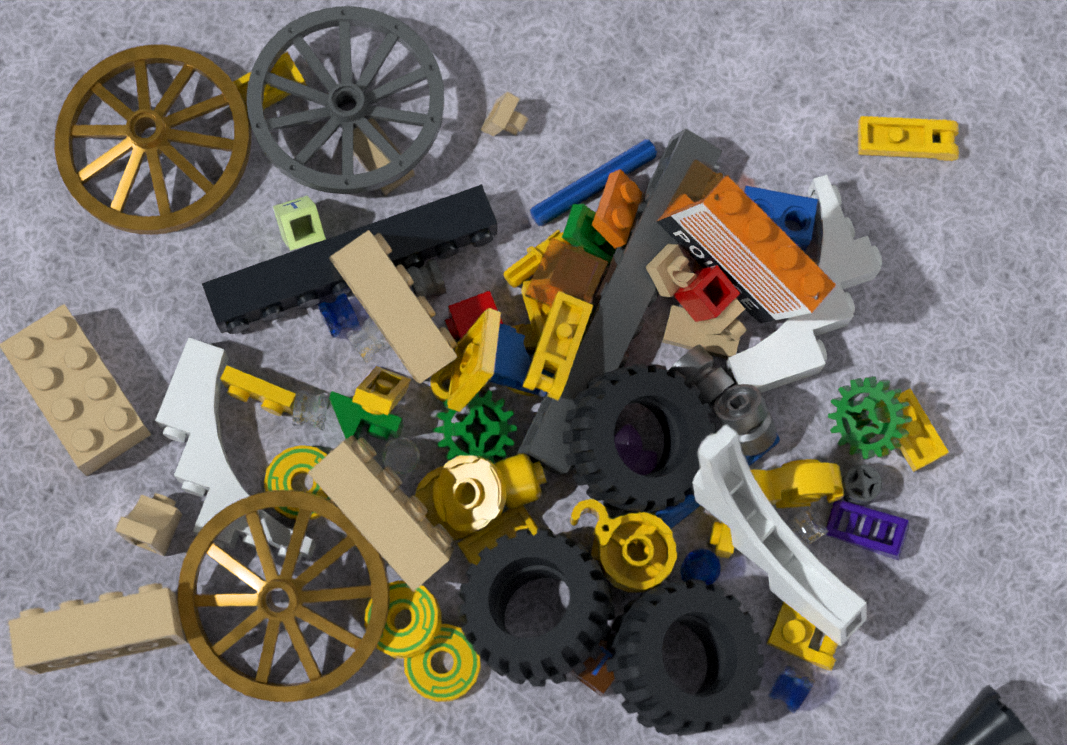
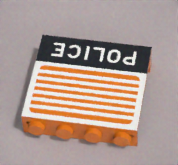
M728 175L718 183L705 199L694 203L685 193L680 195L656 221L703 268L718 265L740 292L736 297L738 301L759 323L813 313L836 286ZM715 195L719 197L718 201L715 200Z

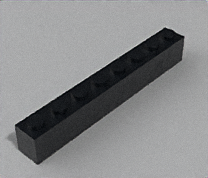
M482 184L202 283L218 329L221 333L228 331L229 334H237L248 329L251 322L263 319L265 322L274 321L284 316L285 310L298 306L299 309H306L320 302L319 298L332 293L336 297L351 293L352 290L329 257L368 230H370L373 236L378 233L383 236L392 250L387 255L395 267L402 264L405 269L412 266L420 268L424 265L425 260L438 256V259L450 258L459 252L458 248L472 244L473 247L488 244L493 240V236L498 234V223Z

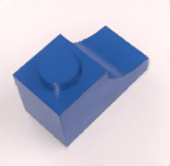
M500 324L494 375L488 381L545 397L547 394L545 391L538 388L532 391L522 387L532 361L524 347L525 335L516 333L517 330L509 325ZM542 369L541 374L551 378L554 377V373Z

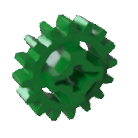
M876 376L865 377L864 381L861 378L853 379L850 381L851 387L848 385L840 387L838 390L842 398L838 397L831 400V403L837 407V411L828 414V418L837 422V425L830 429L831 433L840 432L842 435L837 444L839 446L850 444L849 454L853 456L862 451L863 459L872 458L875 454L879 458L888 455V449H898L901 445L897 438H904L909 435V432L902 428L904 423L912 421V417L903 415V409L909 406V402H899L897 399L902 390L899 388L889 391L890 381L887 379L881 380L877 384ZM870 393L868 397H864L863 401H855V398L860 394ZM876 434L885 435L878 442H869L870 439L874 438Z
M486 391L483 397H479L477 392L467 403L466 416L460 422L451 423L457 411L448 408V399L444 401L448 412H438L435 417L443 421V424L433 428V432L443 435V439L436 445L437 448L447 446L449 451L445 456L446 460H450L455 456L475 455L490 460L494 464V455L501 459L507 456L502 447L503 445H514V441L508 438L507 434L517 430V426L507 424V419L514 415L513 411L503 413L501 410L505 402L503 398L494 403L491 401L492 391ZM482 406L491 410L498 421H491L484 415ZM473 418L476 419L478 426H483L484 432L477 435L476 441L473 433L466 432V426L473 423ZM490 436H498L495 445L489 451L483 453L484 443ZM452 437H459L467 445L468 453L460 450L455 445Z

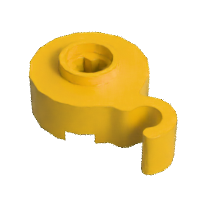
M804 459L784 463L782 467L773 470H750L770 504H776V508L779 509L811 506L812 502L819 501L821 497L827 496L828 503L835 502L844 497L841 471L838 464L820 463L819 460Z
M594 499L580 501L573 508L570 517V524L573 526L578 524L579 518L583 514L590 513L596 517L597 524L594 530V538L598 542V563L605 577L615 587L629 593H644L658 587L670 575L677 559L676 543L671 529L659 517L647 512H640L609 519L606 508ZM637 544L642 545L645 548L643 555L647 559L644 561L640 559L638 561L632 560L630 558L631 553L627 550V547L631 545L635 548Z

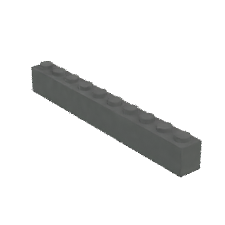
M687 128L671 137L640 200L627 243L616 249L590 303L593 305L560 399L558 401L547 397L546 394L517 452L518 454H527L534 463L540 461L541 466L552 473H568L569 470L575 468L574 465L567 466L565 455L570 454L569 444H563V432L570 431L571 424L565 422L567 412L577 407L573 402L579 391L586 390L587 383L594 378L603 376L606 372L624 367L629 357V352L626 350L631 340L640 334L645 321L642 317L646 308L652 306L659 295L646 266L667 244L677 245L678 243L656 221L684 193L694 203L704 199L705 195L702 192L706 183H709L718 172L720 165L717 163V160L722 150Z

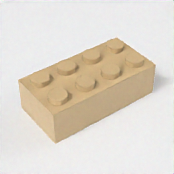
M368 230L330 256L329 259L416 382L422 383L457 358L453 349L458 345L445 327H440L439 329L436 327L431 319L436 313L424 296L416 298L409 286L414 284V281L402 264L395 267L387 255L392 250L380 233L373 236L370 230Z
M65 304L0 343L1 350L76 466L86 476L152 435Z
M352 435L339 444L312 468L308 474L414 592L450 560L454 551L451 543L454 540L442 525L437 524L434 527L425 517L428 510L416 496L412 495L408 498L399 488L402 481L390 467L386 466L383 469L373 457L377 453L363 437L357 440Z
M155 583L139 587V593L123 596V592L120 591L105 593L99 596L98 602L84 604L83 600H71L60 603V610L44 613V608H33L21 611L20 618L8 620L14 667L31 675H37L188 643L179 616L178 595L168 587L163 588L161 583Z

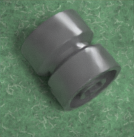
M700 344L684 354L667 371L668 373L676 370L684 375L686 378L684 381L685 385L694 383L701 391L698 399L700 402L707 401L710 408L715 405L718 396L722 392L735 385L732 378L721 367L713 369L714 359Z
M740 384L726 389L718 396L714 406L715 413L722 427L727 425L738 433L743 455H757L767 450L774 443L777 437V429L758 388L749 384Z

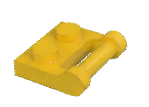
M783 601L766 644L828 671L833 670L836 662L833 656L838 644L825 634L819 651L808 648L816 626Z

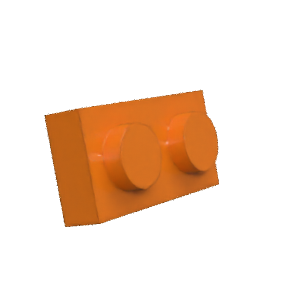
M621 169L609 174L592 226L614 248L627 243L643 194L637 184Z

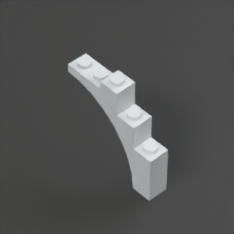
M827 175L814 178L808 193L810 198L818 199L815 215L818 242L815 264L836 286L813 313L788 318L777 331L756 346L729 357L724 367L726 373L735 382V385H753L762 393L820 373L826 365L827 352L823 342L820 339L816 340L815 336L847 326L854 317L855 306L851 295L848 292L844 293L843 289L874 280L881 270V254L875 245H871L868 236L856 240L853 239L855 237L854 226L849 217H844L840 207L842 203L840 192L836 185H831Z
M188 338L155 421L164 430L163 435L178 442H184L186 437L189 438L174 476L183 484L181 489L190 494L203 497L204 492H208L193 532L197 535L204 525L217 513L249 495L243 490L233 473L222 443L219 420L222 384L220 378L229 358L222 348ZM262 509L258 510L268 544L279 548L278 555L285 558L293 530L282 525ZM245 515L228 525L214 540V543L222 549L224 546L234 549L239 535L244 536L242 543L256 548ZM307 536L304 537L297 562H300L301 557L312 558L316 548L313 539Z
M725 425L716 434H710L706 437L699 448L700 470L696 473L693 481L696 502L730 527L733 546L768 573L769 589L771 592L838 645L842 646L867 620V603L833 575L803 545L781 519L752 475L742 453L738 433Z

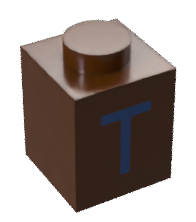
M600 640L598 644L602 649L598 658L594 660L589 657L583 663L587 668L578 676L573 670L570 673L601 697L615 679L613 672H607L606 660L612 659V651L606 649L607 641Z

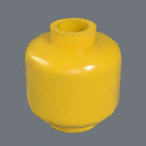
M521 453L494 464L501 471L506 483L505 506L507 508L514 509L540 499L542 494L540 485L547 483L540 461L532 464L530 457L527 454Z

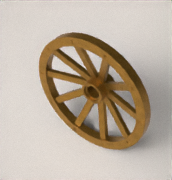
M153 44L137 46L117 52L93 66L79 79L69 92L59 113L55 128L54 146L56 163L65 186L88 213L104 224L125 232L155 235L190 227L202 221L223 205L236 189L245 172L251 151L252 134L245 102L233 81L218 65L203 55L189 49ZM161 63L182 66L155 109L151 110L147 64ZM134 67L139 110L135 112L102 86L117 74ZM195 71L209 79L222 92L220 95L166 116ZM93 94L98 96L127 121L126 125H76L85 104ZM229 105L234 121V140L171 128ZM156 128L152 136L142 138V134L146 129ZM127 137L77 172L73 158V138ZM170 142L232 153L223 174L216 184L213 185ZM133 150L109 208L95 199L83 184ZM162 153L206 193L191 205L175 212L171 211L159 157ZM147 155L160 215L135 216L122 213L144 156Z
M297 490L266 491L240 499L227 506L210 519L196 535L187 551L180 571L178 582L179 616L185 636L193 652L206 669L222 683L235 691L260 700L271 702L302 701L323 695L339 687L350 679L371 656L382 636L388 617L390 589L383 557L333 501L309 492ZM270 507L300 508L279 575L258 510ZM314 512L336 524L348 536L294 579L293 574L311 513ZM244 515L246 516L266 580L214 543V540L228 525ZM354 545L357 546L369 571L371 585L315 590L302 589ZM205 555L211 556L257 590L258 593L197 594L199 571ZM274 589H282L288 594V607L280 608L273 603L272 591ZM372 597L370 619L363 638L303 605L304 603ZM258 606L254 613L214 646L204 631L198 612V607ZM295 616L356 650L340 666L322 676ZM267 618L268 624L256 678H253L233 667L221 654ZM281 622H283L309 681L291 684L268 682Z

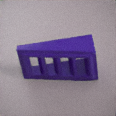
M837 500L833 503L824 535L899 561L910 525L907 519ZM844 511L851 513L845 532L838 530ZM860 516L865 518L860 536L853 535L858 517ZM874 521L880 523L875 541L868 539ZM888 527L895 528L891 545L883 544Z

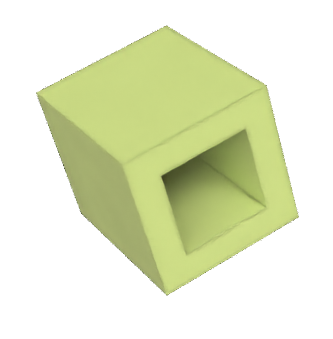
M308 195L272 206L282 240L290 251L326 240L317 207Z

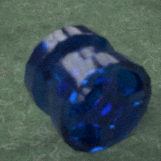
M345 293L338 295L336 301L332 303L323 302L317 305L332 338L340 336L341 331L348 327L355 329L360 326L354 309Z
M702 548L693 550L681 564V579L683 582L695 579L703 580L706 585L713 584L720 575V561L715 553Z
M788 663L776 679L767 696L773 700L780 699L786 703L789 711L795 713L808 696L815 680L809 676H800L796 673L795 667Z

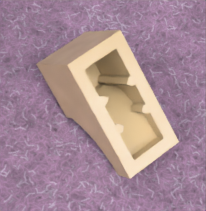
M154 493L153 498L141 495L134 509L127 516H121L115 531L128 543L165 557L183 514L178 508L174 507L176 501L157 493Z

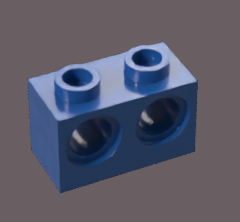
M745 186L744 192L802 251H806L812 239L818 199ZM792 220L797 222L801 230L792 231L788 229L785 221Z

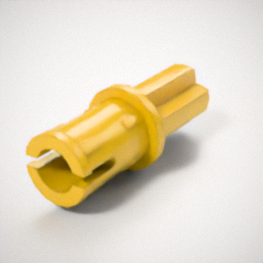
M556 230L537 246L528 247L527 255L504 271L503 275L508 284L515 288L539 270L542 272L547 271L548 265L561 256L564 249L570 250L572 248L571 244L562 238L563 232Z

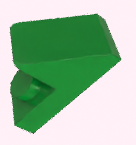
M573 204L562 238L571 244L572 248L569 251L595 261L599 265L608 267L617 248H614L592 226L596 213L584 204Z
M333 391L331 392L329 400L345 440L352 435L358 440L363 426L368 428L367 433L377 439L387 441L389 436L399 439L404 427L401 417L390 413L389 415L369 413L362 408V405L352 402V398Z

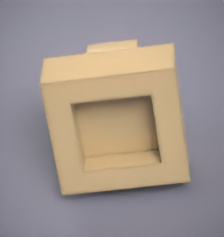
M508 91L495 101L481 130L491 136L497 135L502 130L514 135L518 131L521 132L528 118L514 111L519 98Z
M667 244L646 266L660 296L672 297L680 287H688L697 277L695 273H692L688 265L689 260L684 257L679 245Z
M735 298L717 318L699 321L697 325L706 335L721 333L727 341H730L732 338L737 341L747 331L744 325L736 319L745 308Z

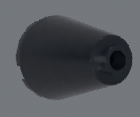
M988 684L977 694L936 745L1037 744L1012 709L1000 702L1001 696Z

